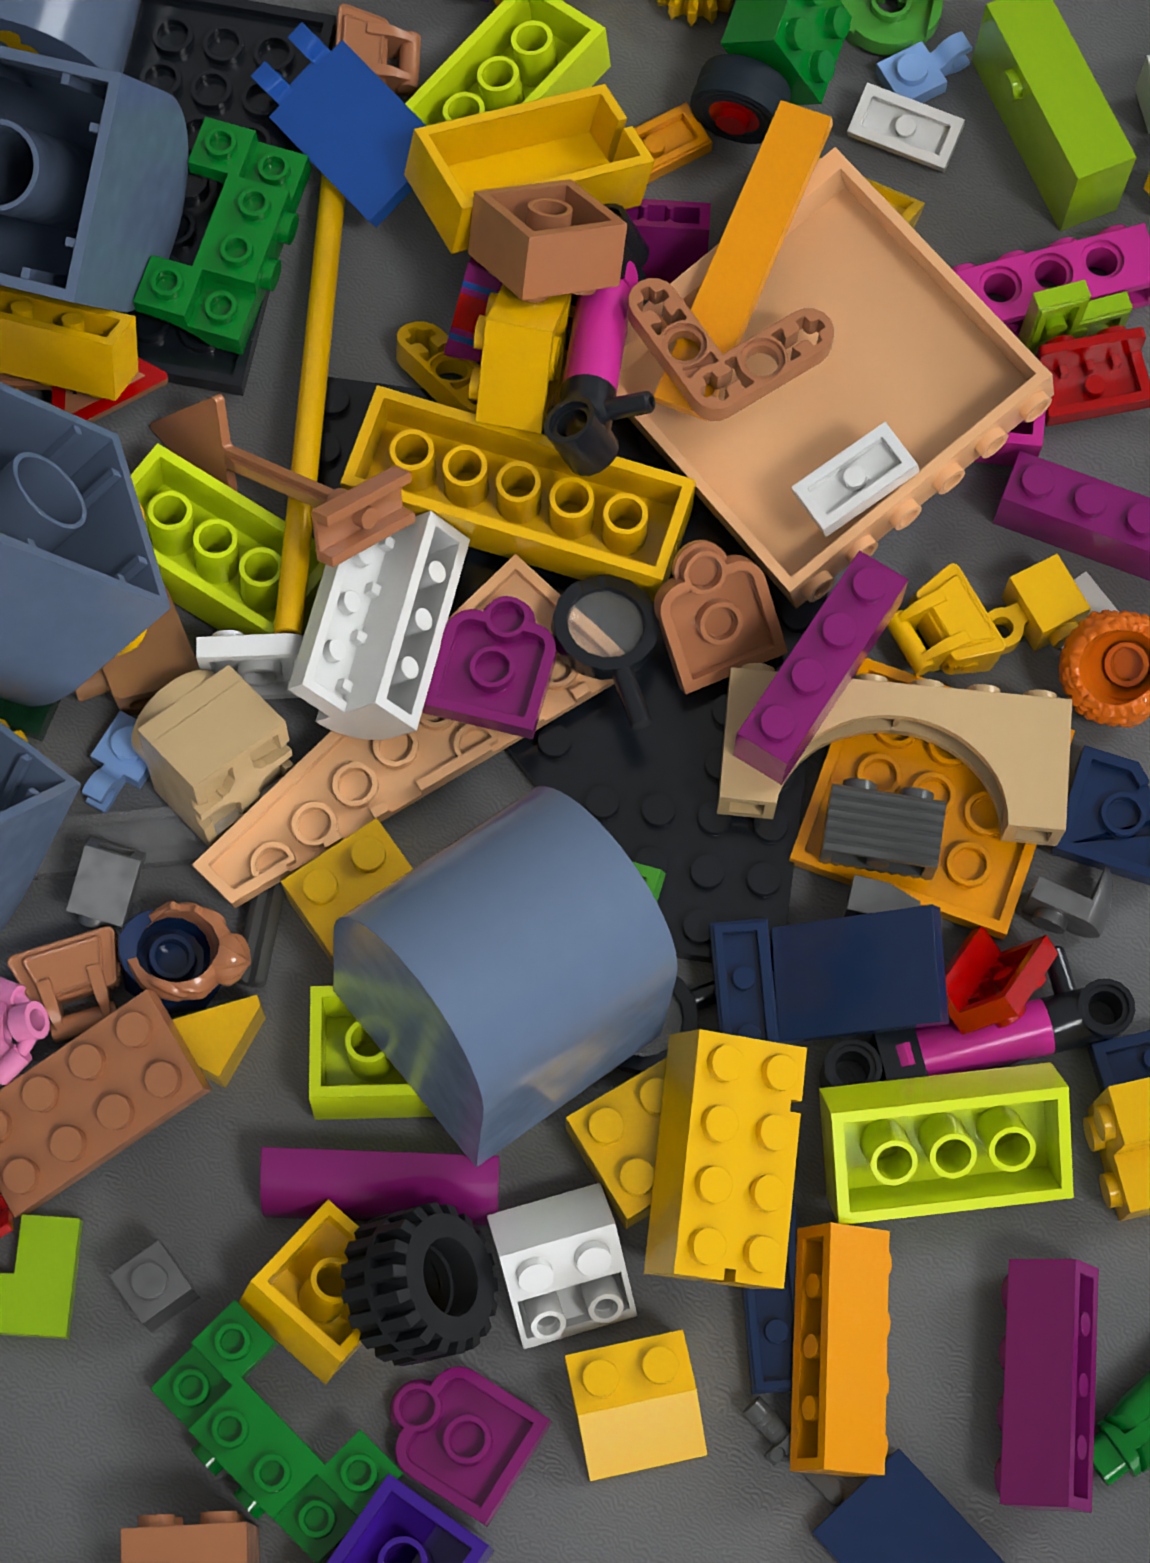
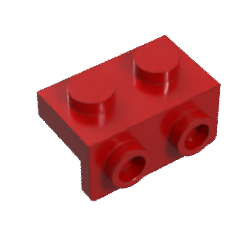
M1112 326L1101 330L1096 335L1077 339L1070 335L1054 337L1038 347L1035 357L1053 376L1054 395L1051 397L1052 402L1046 410V427L1150 408V380L1141 352L1146 340L1143 327L1126 329L1124 326Z
M981 926L970 932L945 968L948 1015L962 1035L995 1024L997 1028H1003L1014 1023L1026 1012V1002L1032 993L1045 983L1047 979L1045 973L1058 955L1048 936L1044 935L1001 952L984 927Z

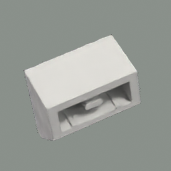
M601 1183L487 1215L523 1349L637 1316L616 1224Z

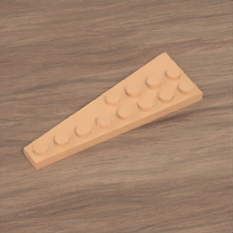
M515 554L448 618L449 621L455 614L464 610L477 609L483 611L493 600L503 596H511L525 602L532 609L536 624L545 627L552 634V618L558 598L561 595ZM574 608L568 619V627L576 644L588 653L601 657H615L624 654ZM556 650V662L536 730L614 684L613 679L599 680L579 674L563 662ZM423 711L417 731L390 739H360L331 730L207 849L192 866L235 909L278 884L375 818L379 822L386 820L524 737L425 714Z

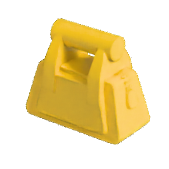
M955 563L946 566L911 596L907 609L896 611L887 625L888 630L916 676L938 670H943L947 675L987 672L994 667L1006 648L1004 639L961 568ZM915 630H919L930 649L926 650Z

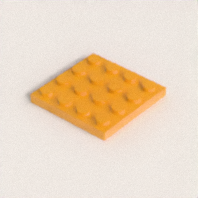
M865 658L856 675L878 674L886 677L888 682L910 684L917 679H926ZM1071 729L1070 745L1075 733V730ZM873 733L851 736L831 743L789 861L794 862L796 867L851 886L854 875L891 883L920 901V906L933 904L940 907L942 919L973 930L982 926L988 931L990 936L1004 940L1037 844L1000 841L998 817L988 791L973 771L957 757L921 739L899 734ZM845 779H865L874 782L877 785V791L899 794L900 789L906 787L922 788L934 794L933 800L947 802L939 864L933 879L924 880L910 876L903 877L899 874L891 875L887 872L879 873L877 871L856 869L854 867L846 868L842 865L835 866L830 863L823 864L819 862L827 802L832 783L843 785Z

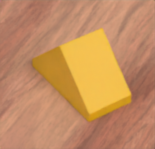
M258 995L178 1017L172 1019L205 1078L226 1088L264 1023L266 1016Z

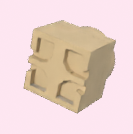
M227 665L217 673L207 669L194 670L169 682L145 705L132 731V747L137 755L147 764L155 792L209 848L295 766L289 760L293 755L291 748L287 745L289 735L286 721L230 665Z

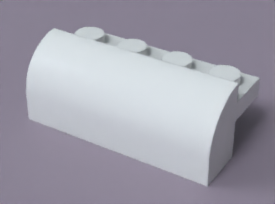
M431 510L415 516L416 522L339 565L335 567L325 565L288 690L317 708L319 711L315 722L327 729L346 736L368 740L390 739L417 731L438 657L441 639L448 621L470 542L468 537Z

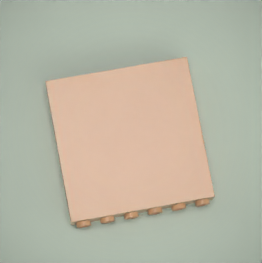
M836 147L817 161L740 344L795 311L803 308H814L824 312L831 319L834 326V338L828 357L803 374L731 417L721 421H705L656 402L652 413L628 417L678 475L696 480L695 494L796 609L806 600L814 602L823 597L834 585V577L851 564L859 550L871 556L878 548L877 541L893 528L901 530L911 524L922 510L921 505L936 492L942 495L953 489L964 477V469L980 456L986 459L995 454L1006 443L1009 437L1007 433L1023 420L1029 423L1041 416L1052 402L1051 397L1054 395L1052 373ZM719 244L670 283L690 310ZM649 301L643 306V312L650 309L655 311L662 321V333L668 326L662 317L663 302L654 305ZM628 321L617 396L642 391H649L654 396L664 370L631 326L630 321ZM800 329L797 342L793 346L803 340H809L813 345H816L819 333L816 331L808 335L803 329ZM674 340L669 345L668 350L670 354H672L677 340ZM793 346L786 349L789 360ZM764 353L754 354L746 361L748 369L758 376L770 375L778 367L776 361L770 355ZM733 369L731 383L738 380L735 369ZM729 384L720 389L717 396L720 401L724 400L725 390ZM886 422L916 461L920 472L825 537L794 495L792 486Z

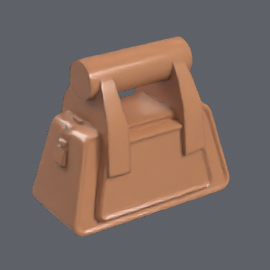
M344 3L339 5L335 47L343 40L397 96L414 95L419 88L421 35L414 31H404L394 25H390L385 18ZM399 57V68L387 65L388 59Z
M104 926L10 956L7 960L8 967L18 983L26 987L25 995L31 1001H37L45 1007L50 1018V1031L55 1043L79 1036L118 1009L115 1001H113L112 990L120 986L122 964L118 957L119 935L110 926ZM95 995L98 1006L65 1016L63 1005Z

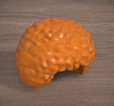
M1102 610L1101 613L1093 611L1086 619L1081 620L1078 627L1073 629L1070 635L1066 637L1058 665L1059 682L1062 684L1063 693L1068 695V699H1072V705L1075 706L1074 710L1078 714L1084 715V718L1087 720H1093L1095 723L1102 725L1106 724L1109 727L1133 728L1148 719L1150 716V617L1147 614L1140 615L1137 612L1131 613L1126 610L1120 612L1116 610Z

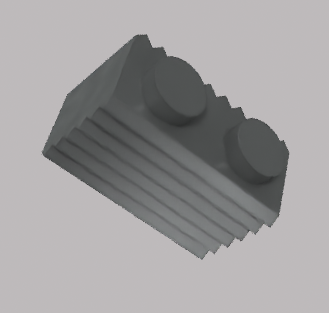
M845 779L843 785L832 783L827 802L819 862L823 864L830 863L835 866L842 865L846 868L854 867L879 873L887 872L891 875L899 874L903 877L910 876L912 878L932 880L939 864L947 802L933 800L934 794L922 788L906 787L900 789L899 794L877 791V785L865 779Z

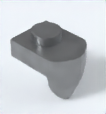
M1104 868L1090 899L1039 876L1028 895L1022 911L1032 915V921L1047 931L1063 934L1066 930L1080 937H1100L1111 908L1112 878L1110 869Z

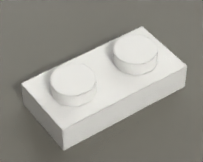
M867 82L847 130V135L945 173L965 125V119Z
M884 422L792 486V490L816 525L827 537L920 471L916 461L888 424Z

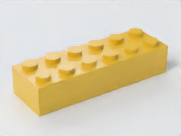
M379 385L376 386L341 479V488L350 490L392 466H398L411 472L412 482L401 487L403 507L414 511L415 516L431 510L470 539L469 547L509 559L516 554L526 564L578 580L601 575H613L627 579L644 590L651 601L654 602L659 588L669 580L673 560L679 551L694 505L695 479L617 456L600 473L591 476H579L571 471L546 435L475 422L476 414Z

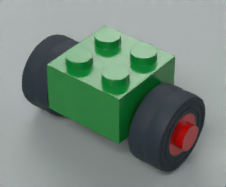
M736 0L720 43L728 54L711 57L701 68L690 100L692 114L706 129L725 139L745 144L762 143L780 100L795 105L822 104L829 81L833 78L835 64L843 41L849 33L851 15L840 0Z

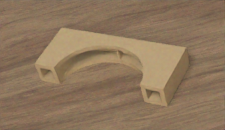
M748 663L741 668L731 667L727 689L717 814L773 819L778 796L784 783L798 765L811 754L826 745L847 737L862 734L889 733L910 736L932 743L948 751L969 767L980 779L993 801L999 822L1000 841L1057 846L1066 831L1072 699L1057 698V694L1048 690H1029L1021 695L1001 693L998 687L987 684H976L967 687V689L946 688L942 682L932 679H917L910 684L888 682L886 677L878 674H859L850 681L783 784L780 785L733 756L737 732L778 672L775 671L774 667L762 663Z

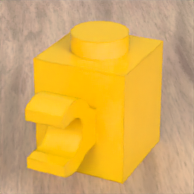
M1057 553L1009 577L1002 594V599L1007 607L995 608L989 611L988 614L995 625H1003L1010 632V636L1003 638L1006 648L1002 654H1007L1018 646L1023 634L1034 652L1049 644L1054 649L1063 647L1066 637L1070 635L1073 629L1078 627L1081 620L1087 618L1091 607Z

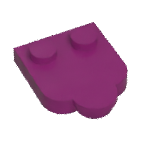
M503 596L493 600L483 611L469 609L455 614L446 624L441 639L438 657L422 710L423 713L533 739L556 662V644L552 634L545 627L536 624L535 615L525 602L511 596Z
M465 1367L449 1368L440 1373L433 1382L425 1379L406 1382L394 1393L390 1403V1418L392 1424L400 1433L396 1442L395 1453L401 1469L412 1479L486 1527L489 1526L552 1424V1421L477 1372Z

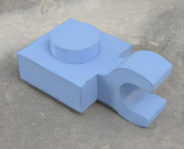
M962 31L943 40L930 53L924 43L920 41L876 63L875 74L884 89L924 103L946 92L947 80L945 76L959 72L970 65V60L966 54L971 52L973 47Z
M121 710L90 755L93 764L100 767V769L90 776L81 791L83 795L88 797L85 801L86 804L104 814L111 808L126 782L141 789L150 776L147 764L137 755L132 747V731L137 719Z

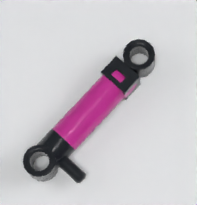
M616 203L604 204V206L627 223L620 284L616 287L597 289L591 295H577L559 404L550 411L544 422V433L571 471L579 476H591L600 473L616 458L619 444L618 439L611 431L613 420L650 414L655 409V399L649 391L617 396L629 321L628 298L632 287L639 281L646 279V274L642 267L648 260L649 246L623 206Z
M1054 946L1058 955L1047 970L1054 995L1027 1001L1025 1004L1026 1012L1014 1023L1003 1028H997L995 1024L962 1035L953 1020L950 1019L949 1024L873 1033L869 1043L860 1039H844L836 1043L828 1051L819 1073L821 1088L848 1085L843 1083L836 1074L835 1066L842 1061L858 1063L865 1072V1081L863 1083L993 1069L1090 1046L1094 1043L1118 1038L1133 1021L1136 1011L1135 1000L1128 988L1121 982L1110 978L1097 979L1088 983L1085 988L1076 989L1064 947ZM1099 1001L1108 1005L1114 1014V1023L1103 1025L1096 1022L1089 1013L1088 1004Z

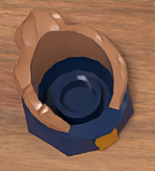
M171 900L157 909L138 913L126 922L118 937V957L123 966L125 990L135 997L146 989L156 991L168 1014L205 1009L222 985L231 986L238 982L251 964L250 948L245 938L240 934L230 932L222 914L195 903H177L175 900Z

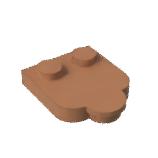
M708 540L689 542L677 552L672 563L673 578L667 580L657 591L654 600V610L679 688L685 694L729 677L731 667L741 668L748 663H764L788 653L765 575L755 563L742 555L726 556L719 546Z

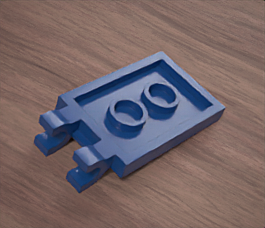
M301 22L287 38L311 63L291 84L266 61L262 63L251 77L280 105L269 118L305 155H309V160L377 228L413 190L404 176L413 131L415 128L426 125L343 40L331 51L318 36Z

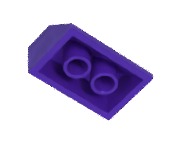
M388 1473L327 1563H487L494 1550Z

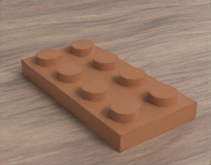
M146 989L0 1089V1192L14 1217L30 1214L212 1090L156 991Z

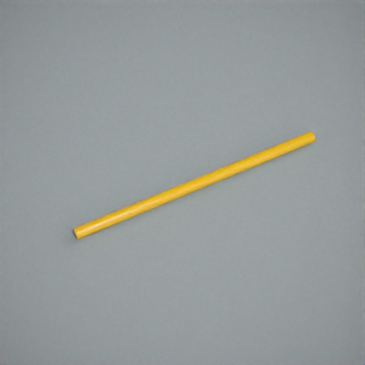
M321 173L291 471L316 482L318 480L346 199L323 173ZM289 496L287 499L274 634L293 633L302 635L313 530L311 510L314 507Z

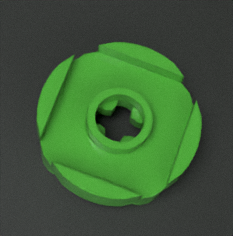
M840 0L852 17L849 33L845 37L846 41L853 46L861 47L872 53L892 56L920 41L923 43L927 42L937 30L943 8V0H897V7L902 8V10L890 13L878 6V4H884L886 0Z

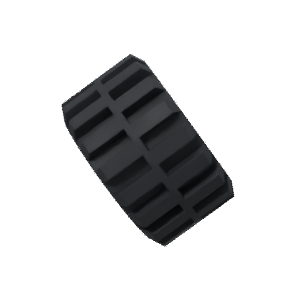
M438 1202L427 1203L370 1219L368 1224L361 1225L354 1232L355 1240L348 1242L344 1252L348 1263L341 1265V1278L345 1280V1290L341 1291L343 1304L348 1303L351 1313L348 1316V1320L352 1329H359L361 1333L359 1340L366 1349H375V1357L383 1362L392 1361L395 1366L414 1365L463 1354L465 1351L477 1347L480 1344V1337L487 1336L492 1327L489 1317L496 1315L498 1305L494 1299V1292L498 1291V1278L493 1275L492 1266L495 1263L492 1253H487L484 1246L486 1240L480 1230L474 1231L473 1221L465 1213L458 1215L456 1207L449 1204L439 1206Z

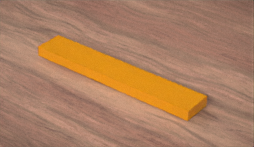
M780 100L691 307V312L722 354L738 346L741 342L832 129L833 121L831 116ZM680 338L677 340L671 355L678 360L688 361L694 359L700 350L694 341ZM664 371L654 394L655 402L707 421L699 417L692 410ZM711 384L706 385L705 398L712 395L717 397L720 389L716 390Z

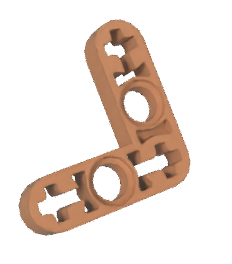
M648 278L639 281L632 287L628 298V319L631 326L692 410L699 417L708 421H721L731 417L821 363L828 357L832 348L834 338L832 321L824 312L814 308H803L795 311L722 354L675 288L667 281L659 278ZM649 299L654 305L663 302L662 317L668 326L662 333V321L655 311L650 309L643 312L644 300ZM800 329H803L808 335L816 331L819 333L816 345H813L809 340H803L793 346L797 342ZM687 338L698 345L700 352L694 359L681 361L670 354L668 350L669 345L674 340ZM793 346L789 360L786 349ZM764 353L770 355L776 361L778 367L770 375L758 376L748 369L746 365L747 359L754 354ZM733 369H735L738 380L731 383ZM711 384L717 390L729 384L725 390L724 400L720 401L715 395L705 398L706 385Z

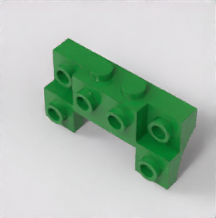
M205 117L188 159V166L191 173L224 184L193 266L151 255L133 304L137 312L151 315L176 325L197 336L212 347L242 355L267 290L274 291L281 273V260H279L283 245H291L295 238L299 222V215L296 211L311 174L309 155L258 142L256 130Z
M234 1300L191 1342L193 1346L150 1390L199 1441L191 1449L194 1455L215 1476L225 1469L238 1482L240 1487L233 1495L257 1520L266 1512L315 1563H323L341 1543L388 1473L398 1480L404 1474L361 1429L326 1464L245 1381L278 1344Z

